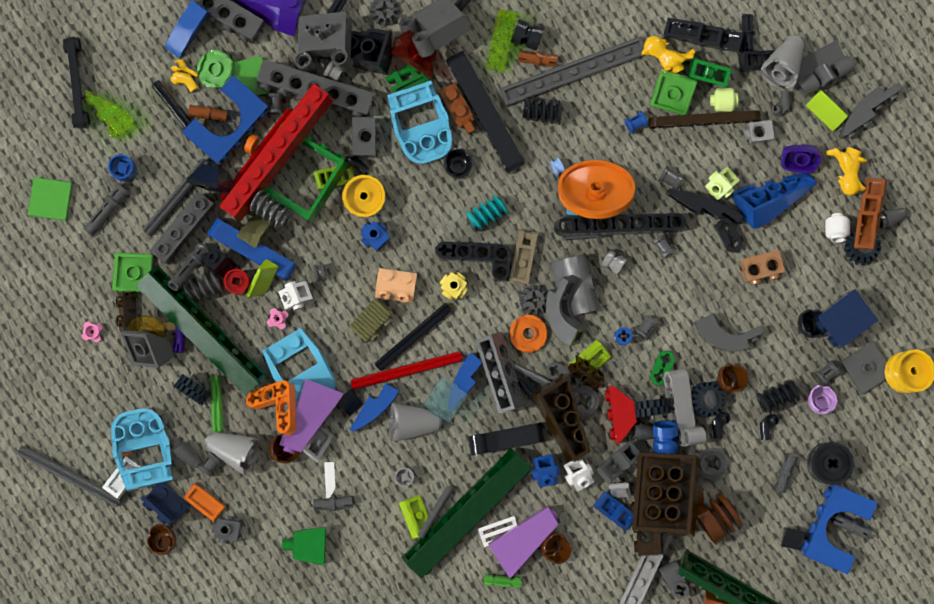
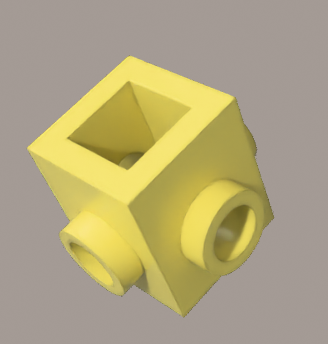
M451 272L450 275L445 274L440 281V284H442V295L449 300H452V298L457 300L458 297L463 298L468 290L466 288V278L458 272L456 274ZM452 282H456L458 284L456 289H452L450 287V284Z

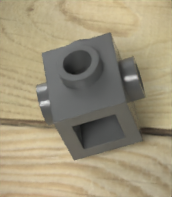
M223 515V518H217V522L214 521L212 526L214 538H218V542L229 544L230 541L238 542L242 522L235 521V517ZM225 526L228 527V533L224 531Z

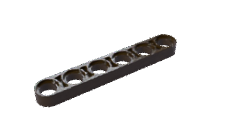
M759 110L658 116L648 118L649 128L655 129V127L674 128L676 125L677 127H690L693 124H696V126L712 125V123L721 125L731 124V122H734V124L750 123L749 121L759 122L761 121V115Z

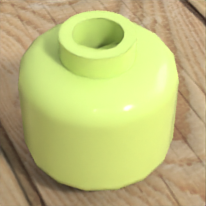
M717 88L714 91V95H710V106H714V110L718 113L733 112L738 107V93H735L732 88Z

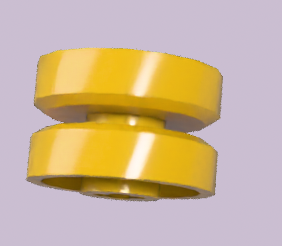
M358 175L345 183L342 190V202L351 214L359 217H369L376 214L382 208L385 202V191L382 184L376 178L370 175ZM362 192L367 194L365 200L360 198Z
M917 349L895 353L888 359L885 365L886 381L892 389L899 393L924 391L934 381V362L928 354Z

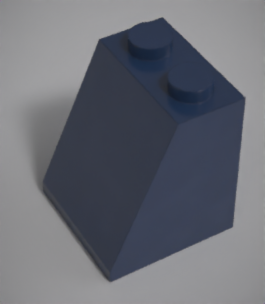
M855 289L846 292L815 317L817 321L815 324L821 332L825 331L829 337L827 338L828 342L832 347H837L838 349L843 348L878 321L877 317Z

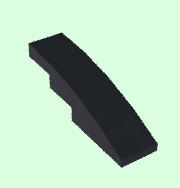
M674 18L667 19L663 35L664 37L699 46L741 53L745 34L741 32L728 31L724 28L708 26L701 22Z
M671 188L665 193L695 215L703 210L717 220L722 214L736 225L743 218L741 214L731 208L698 194Z

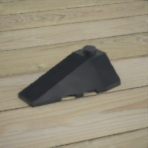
M375 28L362 32L352 31L351 58L353 60V67L387 75L392 60V33ZM329 56V57H320V58H324V59H327V60H331V56Z

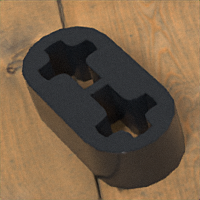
M727 218L719 220L715 228L723 246L730 253L739 251L742 247V240L733 222ZM721 222L729 224L727 228L729 235L726 234L725 230H720ZM730 236L733 241L738 242V244L736 245L737 249L728 246V244L731 243L729 239Z

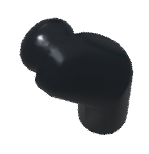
M352 156L345 157L344 161L349 165L347 169L353 166L362 175L369 171V168L360 159Z
M721 412L712 420L714 439L723 438L722 427L731 420L729 413Z
M769 414L760 422L761 440H771L770 429L779 423L777 415Z

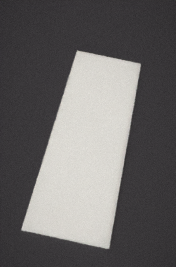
M325 462L326 498H330L335 489L334 462Z

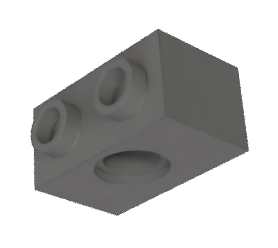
M352 117L353 157L376 158V153H380V141H376V134H380V123H376L375 117ZM365 133L372 136L368 142L361 140V136Z

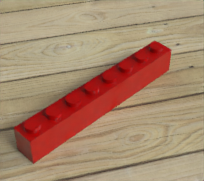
M313 83L219 207L241 222L249 212L255 195L262 189L265 191L334 99Z

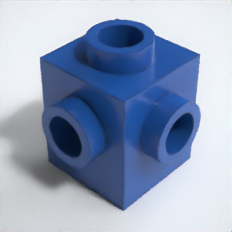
M375 221L372 223L367 222L361 228L362 232L360 234L363 237L361 241L367 248L372 246L376 252L391 239L386 233L388 229L381 222L378 224ZM377 233V236L371 237V234Z
M552 454L533 458L535 469L531 470L534 481L538 480L539 488L558 484L557 476L560 475L559 465L554 463Z

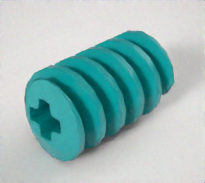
M493 195V202L486 199V206L483 203H479L480 210L473 207V214L468 210L466 211V216L475 231V227L483 230L482 223L490 226L489 219L496 222V215L503 218V211L507 215L509 214L500 196L498 198Z

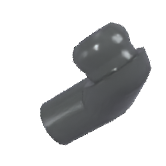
M781 91V101L771 108L774 116H782L790 109V91Z

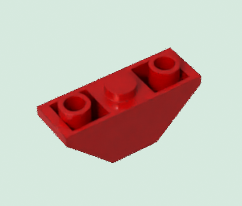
M612 385L607 386L608 390H605V400L610 403V409H607L608 421H612L613 427L609 429L610 439L614 440V443L617 444L623 440L637 420L634 402Z

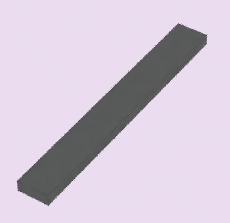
M641 36L502 87L499 90L507 107L524 101L527 97L532 98L645 56L642 55V50L644 49L643 39Z

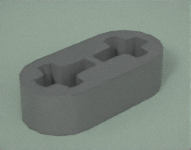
M552 362L546 367V375L552 380L559 377L557 374L554 376L550 375L551 371L549 368H554L555 366L559 367L558 371L563 375L574 376L569 373L566 367L557 362ZM577 377L574 378L576 384H571L572 389L579 385L580 380Z

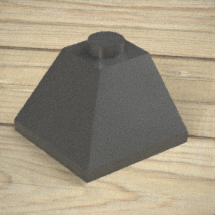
M120 331L133 365L160 368L174 357L172 346L168 339L146 332Z

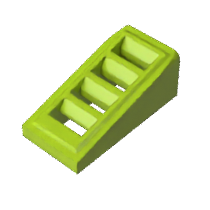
M352 166L347 169L349 179L345 180L343 174L341 177L342 181H339L336 187L345 185L354 177ZM336 167L314 171L318 191H322L325 186L322 183L321 175L325 176L327 183L329 179L328 174L333 173Z

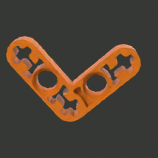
M282 380L253 390L247 395V406L256 410L276 404L277 431L286 436H290L295 432L296 397L294 384ZM270 391H273L271 399L268 400V394ZM288 403V410L284 413L283 408Z

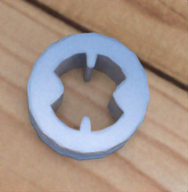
M556 158L554 162L552 160L549 161L556 177L559 176V173L565 171L559 158Z

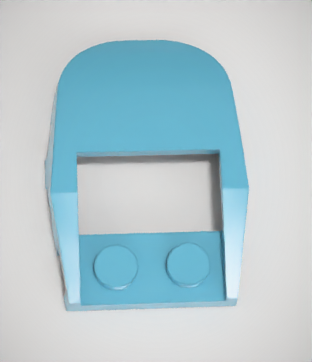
M430 80L387 95L395 136L408 159L420 164L442 158L448 153L452 145L447 112ZM430 101L434 102L439 119L402 130L397 112Z
M302 328L262 350L275 382H279L283 379L275 366L304 348L309 347L318 363L288 381L295 386L296 399L304 379L336 390V381L327 359Z
M137 409L118 415L111 427L112 452L126 491L129 492L130 490L172 482L170 442L158 414L150 409ZM160 445L164 462L125 470L122 453Z

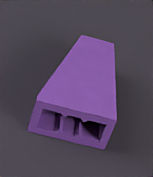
M304 379L296 399V430L290 436H282L279 445L284 446L283 450L292 454L295 451L301 452L341 399L343 393Z
M545 506L488 543L509 578L518 571L558 525L556 519L559 517L553 508L549 510Z

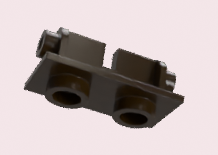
M125 291L118 293L119 296H116V307L119 308L116 325L119 327V331L126 330V327L128 331H133L137 327L136 313H129V310L136 309V296H134V292H126L125 296Z
M576 355V362L568 366L569 373L578 379L583 377L582 382L592 389H597L600 385L604 388L603 372L593 367L586 359Z

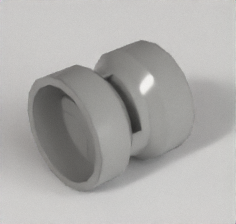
M610 249L601 266L604 268L610 267L612 273L617 275L627 259L623 256L616 257V252Z
M400 468L395 473V481L399 486L407 487L414 481V473L409 468Z

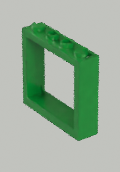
M307 135L301 144L337 164V167L310 210H305L269 187L265 189L263 194L269 193V198L275 197L276 202H281L284 207L287 206L289 210L294 211V213L313 224L349 165L344 161L345 157L337 152L335 154L330 153V148L322 143L319 145L313 143L314 139Z

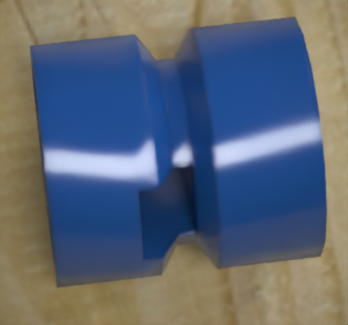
M115 155L108 163L109 173L121 182H129L137 174L136 164L126 155Z
M658 421L653 423V436L656 437L653 440V451L660 454H674L678 452V439L675 438L678 436V423L674 421Z

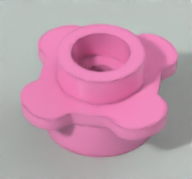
M276 308L271 309L270 319L267 321L268 326L284 329L288 313L286 311H277Z
M86 322L82 338L99 342L103 326L99 323L95 325L91 324V322Z

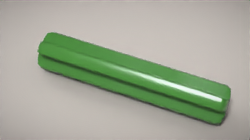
M211 376L212 431L223 432L221 377Z

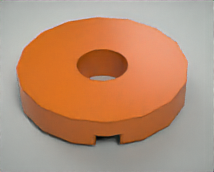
M523 315L513 322L509 337L516 349L532 353L544 346L548 331L540 318L534 315ZM526 328L532 329L534 332L533 338H524L523 331Z

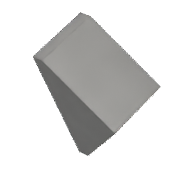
M320 426L302 451L317 463L333 435Z

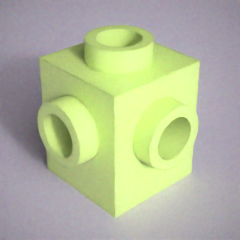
M726 167L720 173L715 171L708 178L710 182L705 187L712 196L719 200L723 195L727 198L735 191L732 187L740 180Z

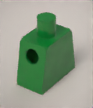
M326 527L294 531V539H282V550L293 551V559L324 565Z

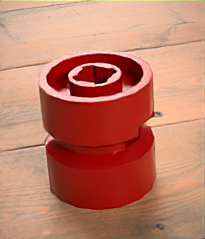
M232 269L226 273L224 286L229 292L240 296L248 292L251 279L247 273L240 269Z

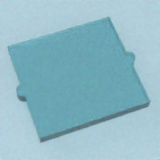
M441 377L423 405L433 411L435 416L439 415L450 423L468 394L459 389L457 384H452Z

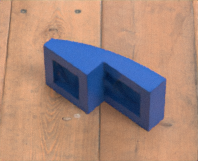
M605 491L593 505L594 508L624 531H627L633 523L632 511Z

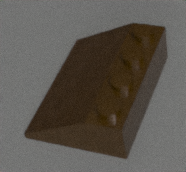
M639 452L633 531L695 537L700 458L696 455Z

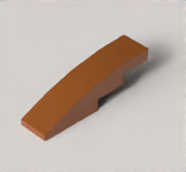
M866 178L865 187L867 189H865L862 195L861 210L858 212L855 249L874 250L885 198L886 179Z

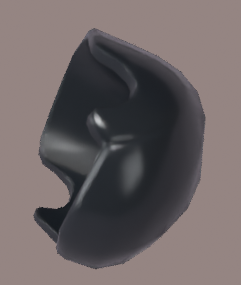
M453 148L448 151L443 164L446 173L452 178L462 179L466 177L472 169L471 156L463 148Z
M811 309L803 311L799 315L797 322L800 333L807 338H817L825 334V331L821 332L815 324L817 322L815 317L823 311Z

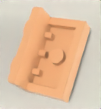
M379 268L375 297L383 300L389 299L412 303L417 273Z

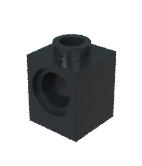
M216 246L202 260L223 279L228 271L237 266Z

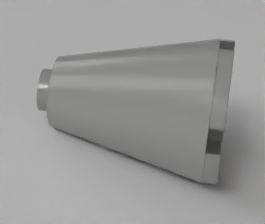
M789 36L763 63L761 70H763L762 76L771 85L778 88L782 85L786 86L785 89H789L797 83L805 46L800 37Z
M399 403L390 404L389 416H391L390 423L388 422L392 441L397 442L438 431L439 427H442V416L437 411Z
M221 432L209 434L205 441L210 452L243 475H248L246 471L251 472L260 454V452L256 451L258 446L261 447L262 445L261 440L257 438Z

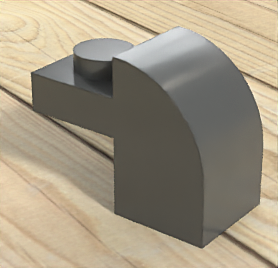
M629 441L607 458L596 471L609 485L638 460L640 451Z

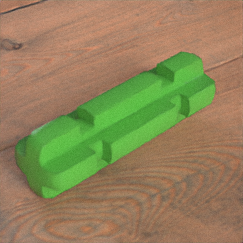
M485 574L484 584L521 588L522 579L520 577L509 578L508 576Z

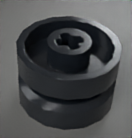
M835 442L820 443L813 447L808 454V471L812 478L819 483L828 485L841 484L853 472V456L849 449L842 444ZM828 460H831L832 465L830 467H828V464H830Z

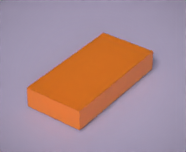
M194 483L183 498L213 522L226 507L197 483Z

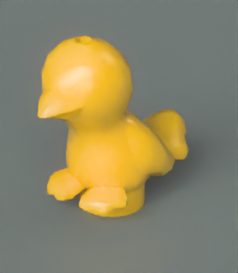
M658 36L648 37L645 40L642 55H651L658 58L665 71L678 73L685 68L682 63L693 59L695 55L694 49L689 50L687 53H679L666 48L669 45L666 39Z
M847 147L846 152H841L837 148L827 150L826 155L835 157L845 174L844 177L839 175L840 179L838 182L846 195L853 196L859 191L867 189L858 178L861 163L867 162V159L860 157L861 151Z

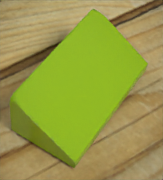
M822 90L805 105L832 132L848 117Z
M266 259L259 266L246 294L247 297L267 293L278 269L276 264Z
M597 340L579 355V357L586 359L596 369H599L612 357Z
M421 495L399 503L412 539L419 537L417 534L428 518Z

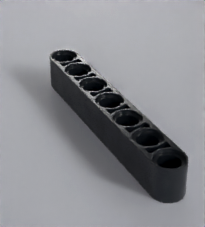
M462 50L447 58L448 66L451 67L456 81L460 83L462 92L466 99L469 100L473 112L478 116V121L484 132L487 133L491 145L496 149V154L502 165L506 167V172L510 173L525 165L464 51Z
M681 213L624 214L604 219L566 216L555 222L554 232L562 237L673 233L685 227L686 218ZM654 219L659 221V228L654 225ZM672 219L677 221V227L672 224ZM618 220L623 223V229L617 226ZM636 220L641 222V228L636 226ZM581 221L586 224V230L581 229ZM599 221L605 224L604 230L599 227ZM562 222H565L568 225L567 231L562 229Z

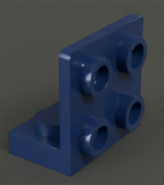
M166 483L157 484L148 495H143L140 498L143 501L142 505L150 512L152 510L158 514L157 519L163 524L167 523L170 525L176 523L190 507Z

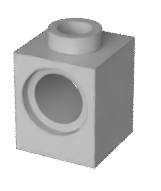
M772 120L749 123L746 126L747 129H744L745 140L749 141V145L772 142L775 139ZM754 129H761L763 136L757 137L754 134Z

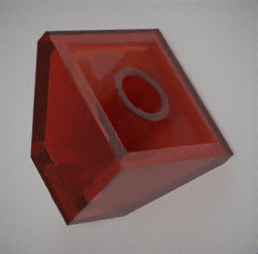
M407 30L394 39L391 54L430 79L433 75L437 50L428 57H421L412 40L415 33Z

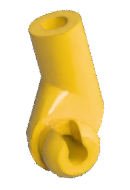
M178 71L171 76L173 84L183 83L191 93L199 88L188 73Z

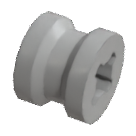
M331 61L323 76L326 78L330 77L334 81L339 82L345 72L340 71Z

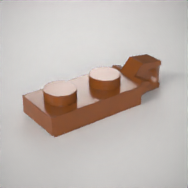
M454 82L439 90L438 92L455 124L459 128L464 126L468 135L475 132L471 123L474 121L473 114L456 83Z

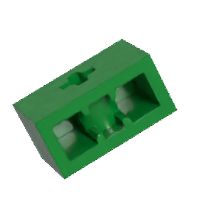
M693 58L687 77L727 87L732 69Z

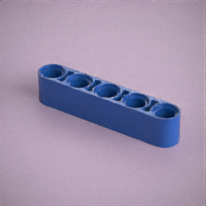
M216 218L207 233L208 236L258 265H261L266 259L278 266L275 275L288 281L297 266L295 263L261 243L257 248H254L237 237L239 230Z

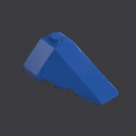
M800 173L783 177L782 182L772 183L771 180L765 181V186L755 188L754 184L747 185L732 192L731 196L740 214L743 216V220L753 229H756L771 222L817 185V181L808 174Z

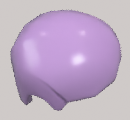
M817 385L810 391L808 396V405L817 414H830L834 411L838 402L835 392L829 386Z

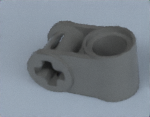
M676 560L658 568L670 593L677 599L686 598L689 594V587L685 579L678 574L679 565ZM677 585L684 587L682 589V594H679L678 592L675 593V591L677 590Z

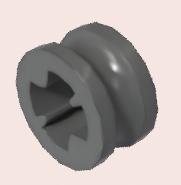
M321 263L320 266L314 265L316 281L318 282L320 279L326 280L324 264Z

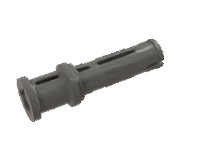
M117 182L116 188L110 195L105 197L106 201L83 229L93 236L115 208H119L122 200L131 193Z
M198 243L195 246V250L187 255L186 262L172 279L168 281L170 289L177 291L194 269L201 267L202 260L210 252V249L205 244Z

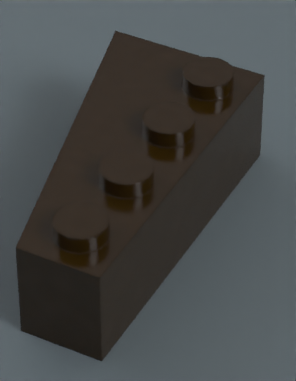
M562 374L531 393V396L566 460L575 462L588 454L590 449L585 430L581 424V415L577 409L575 393L570 383V375Z

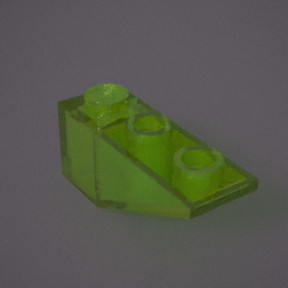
M504 9L498 10L486 65L487 69L505 73L517 22V12Z
M88 90L84 91L87 95L85 100L91 107L95 106L98 111L95 114L102 123L104 121L109 127L106 130L112 138L116 137L121 140L138 128L124 108Z

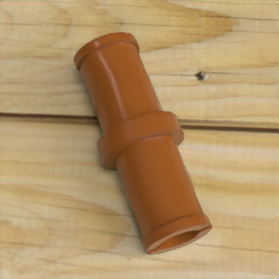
M520 50L518 63L556 67L557 55L543 54L541 51H536L535 53Z
M189 105L188 117L204 118L205 121L211 119L227 122L228 110L211 108V106Z

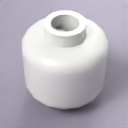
M842 213L832 214L831 217L825 220L826 237L835 243L846 241V238L850 235V219L843 216Z

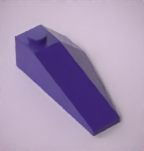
M234 0L243 8L264 20L275 31L295 36L299 16H301L306 0Z

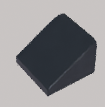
M351 389L337 403L348 416L363 405L362 401Z
M784 527L781 546L800 550L805 537V531Z

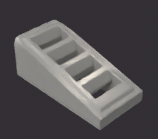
M629 481L614 482L609 485L613 498L630 497L632 495Z

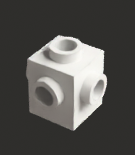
M306 281L287 283L284 285L285 288L279 291L285 309L293 307V310L303 308L305 302L313 299Z
M582 458L563 465L567 472V476H565L566 481L570 487L574 485L577 492L594 483L591 476L594 472L589 464L584 463Z

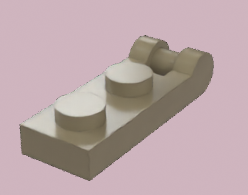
M519 229L509 281L528 285L538 232L532 231V233ZM523 239L530 240V246L522 244Z

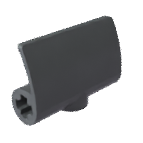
M834 41L802 58L796 86L803 96L822 87L824 89L829 88L839 78L855 71V65L848 55L844 56L838 42Z
M586 254L551 262L556 288H558L557 284L562 277L574 275L578 278L569 302L572 315L575 316L599 310L595 294V281L592 273H590Z

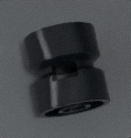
M519 19L511 43L520 46L526 44L527 48L537 51L544 27L536 24L530 26L529 22Z

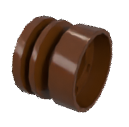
M721 493L715 495L719 504L711 498L709 502L712 509L709 510L702 504L697 508L696 514L697 521L715 545L727 538L723 530L724 528H727L731 533L735 532L731 523H734L739 529L743 527L739 513L733 504Z

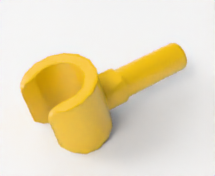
M183 60L174 61L179 64V68L177 66L171 67L174 72L182 70L198 77V73L185 66Z

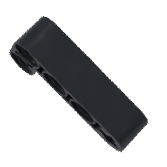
M444 241L436 246V255L441 260L492 263V277L495 281L504 282L509 276L510 249L506 245ZM443 246H446L447 250H453L452 246H456V257H452V252H447L446 256H443L439 250ZM461 247L469 250V254L466 257H461L458 254V250ZM480 248L488 251V255L485 258H480L477 255V251ZM499 249H503L507 252V256L504 259H500L497 257L496 252ZM498 268H503L506 271V275L503 278H498L495 275V271Z
M541 422L468 436L471 456L545 441Z

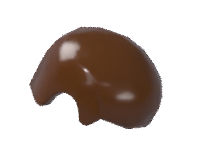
M728 364L721 367L718 372V383L725 392L736 393L742 391L748 385V373L741 365Z
M283 434L274 436L269 443L268 449L271 458L278 463L295 461L299 456V452L295 451L292 454L284 451V446L279 445Z
M156 524L148 530L149 537L146 542L151 552L156 555H167L174 549L176 536L171 528L164 524Z
M553 532L541 543V552L544 558L552 563L562 564L571 556L572 545L569 544L566 537L562 534Z

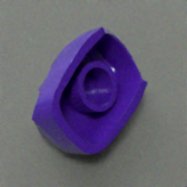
M813 145L786 146L782 151L781 165L785 170L791 172L814 173L822 163L823 154L818 147Z

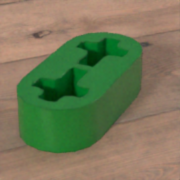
M670 351L660 352L655 360L650 374V381L656 386L663 385L664 380H660L657 383L654 374H658L660 369H662L661 376L664 377V373L672 369L674 355ZM668 354V358L671 360L670 363L667 362L664 367H661L663 360L660 357Z

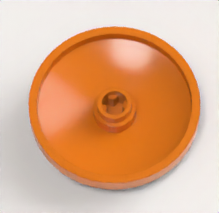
M603 160L582 161L570 166L562 173L558 181V196L561 203L576 215L592 219L610 218L624 212L632 204L635 196V183L632 176L617 164Z

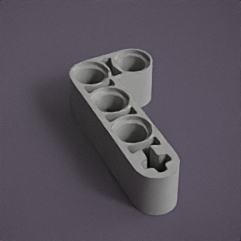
M679 369L665 372L664 386L666 398L669 400V421L678 423V436L675 437L678 439V446L687 447L705 443L706 432L704 428L695 426L687 371Z

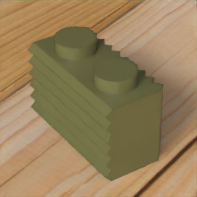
M375 298L349 327L366 343L369 340L372 342L379 335L377 331L382 326L384 328L387 327L392 321L390 318L392 313Z

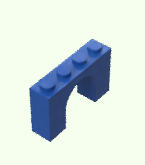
M233 75L220 88V91L239 108L240 123L236 130L225 136L215 135L194 118L182 131L188 139L217 164L219 161L223 163L230 155L228 151L232 147L236 148L242 142L240 137L244 133L249 134L255 127L253 123L256 119L261 120L268 112L265 110L268 106Z
M830 485V487H826L823 493V497H825L823 504H819L816 510L817 519L809 527L808 532L810 536L808 540H804L801 546L802 555L842 573L849 574L855 556L841 551L829 543L826 537L827 522L834 514L843 511L870 521L877 502L838 485Z

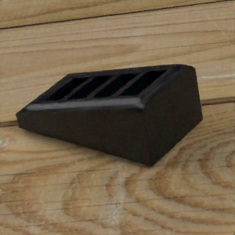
M775 50L743 51L739 53L740 72L763 71L761 70L762 56H764L765 62ZM754 56H756L757 66H754Z

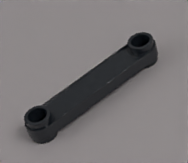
M67 37L63 39V48L65 54H68L74 104V113L71 114L73 128H86L90 126V118L88 112H84L77 55L82 50L79 37Z

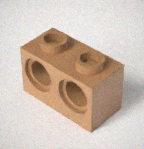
M779 250L739 261L745 283L751 282V285L761 283L762 279L769 277V280L780 278V274L785 272ZM769 261H773L776 264L775 271L768 269L767 264ZM750 266L757 268L758 273L756 276L749 273Z

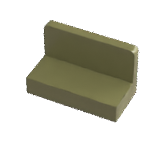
M255 212L239 231L237 237L257 248L274 225H270L268 223L269 220H263L262 216H258Z

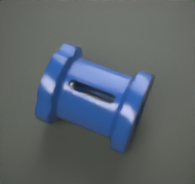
M639 111L636 116L630 119H624L625 125L631 134L643 126H649L642 111Z
M625 327L619 328L614 333L615 342L619 345L628 344L632 340V332ZM622 331H624L625 335H628V338L624 340L625 342L622 341V338H618Z

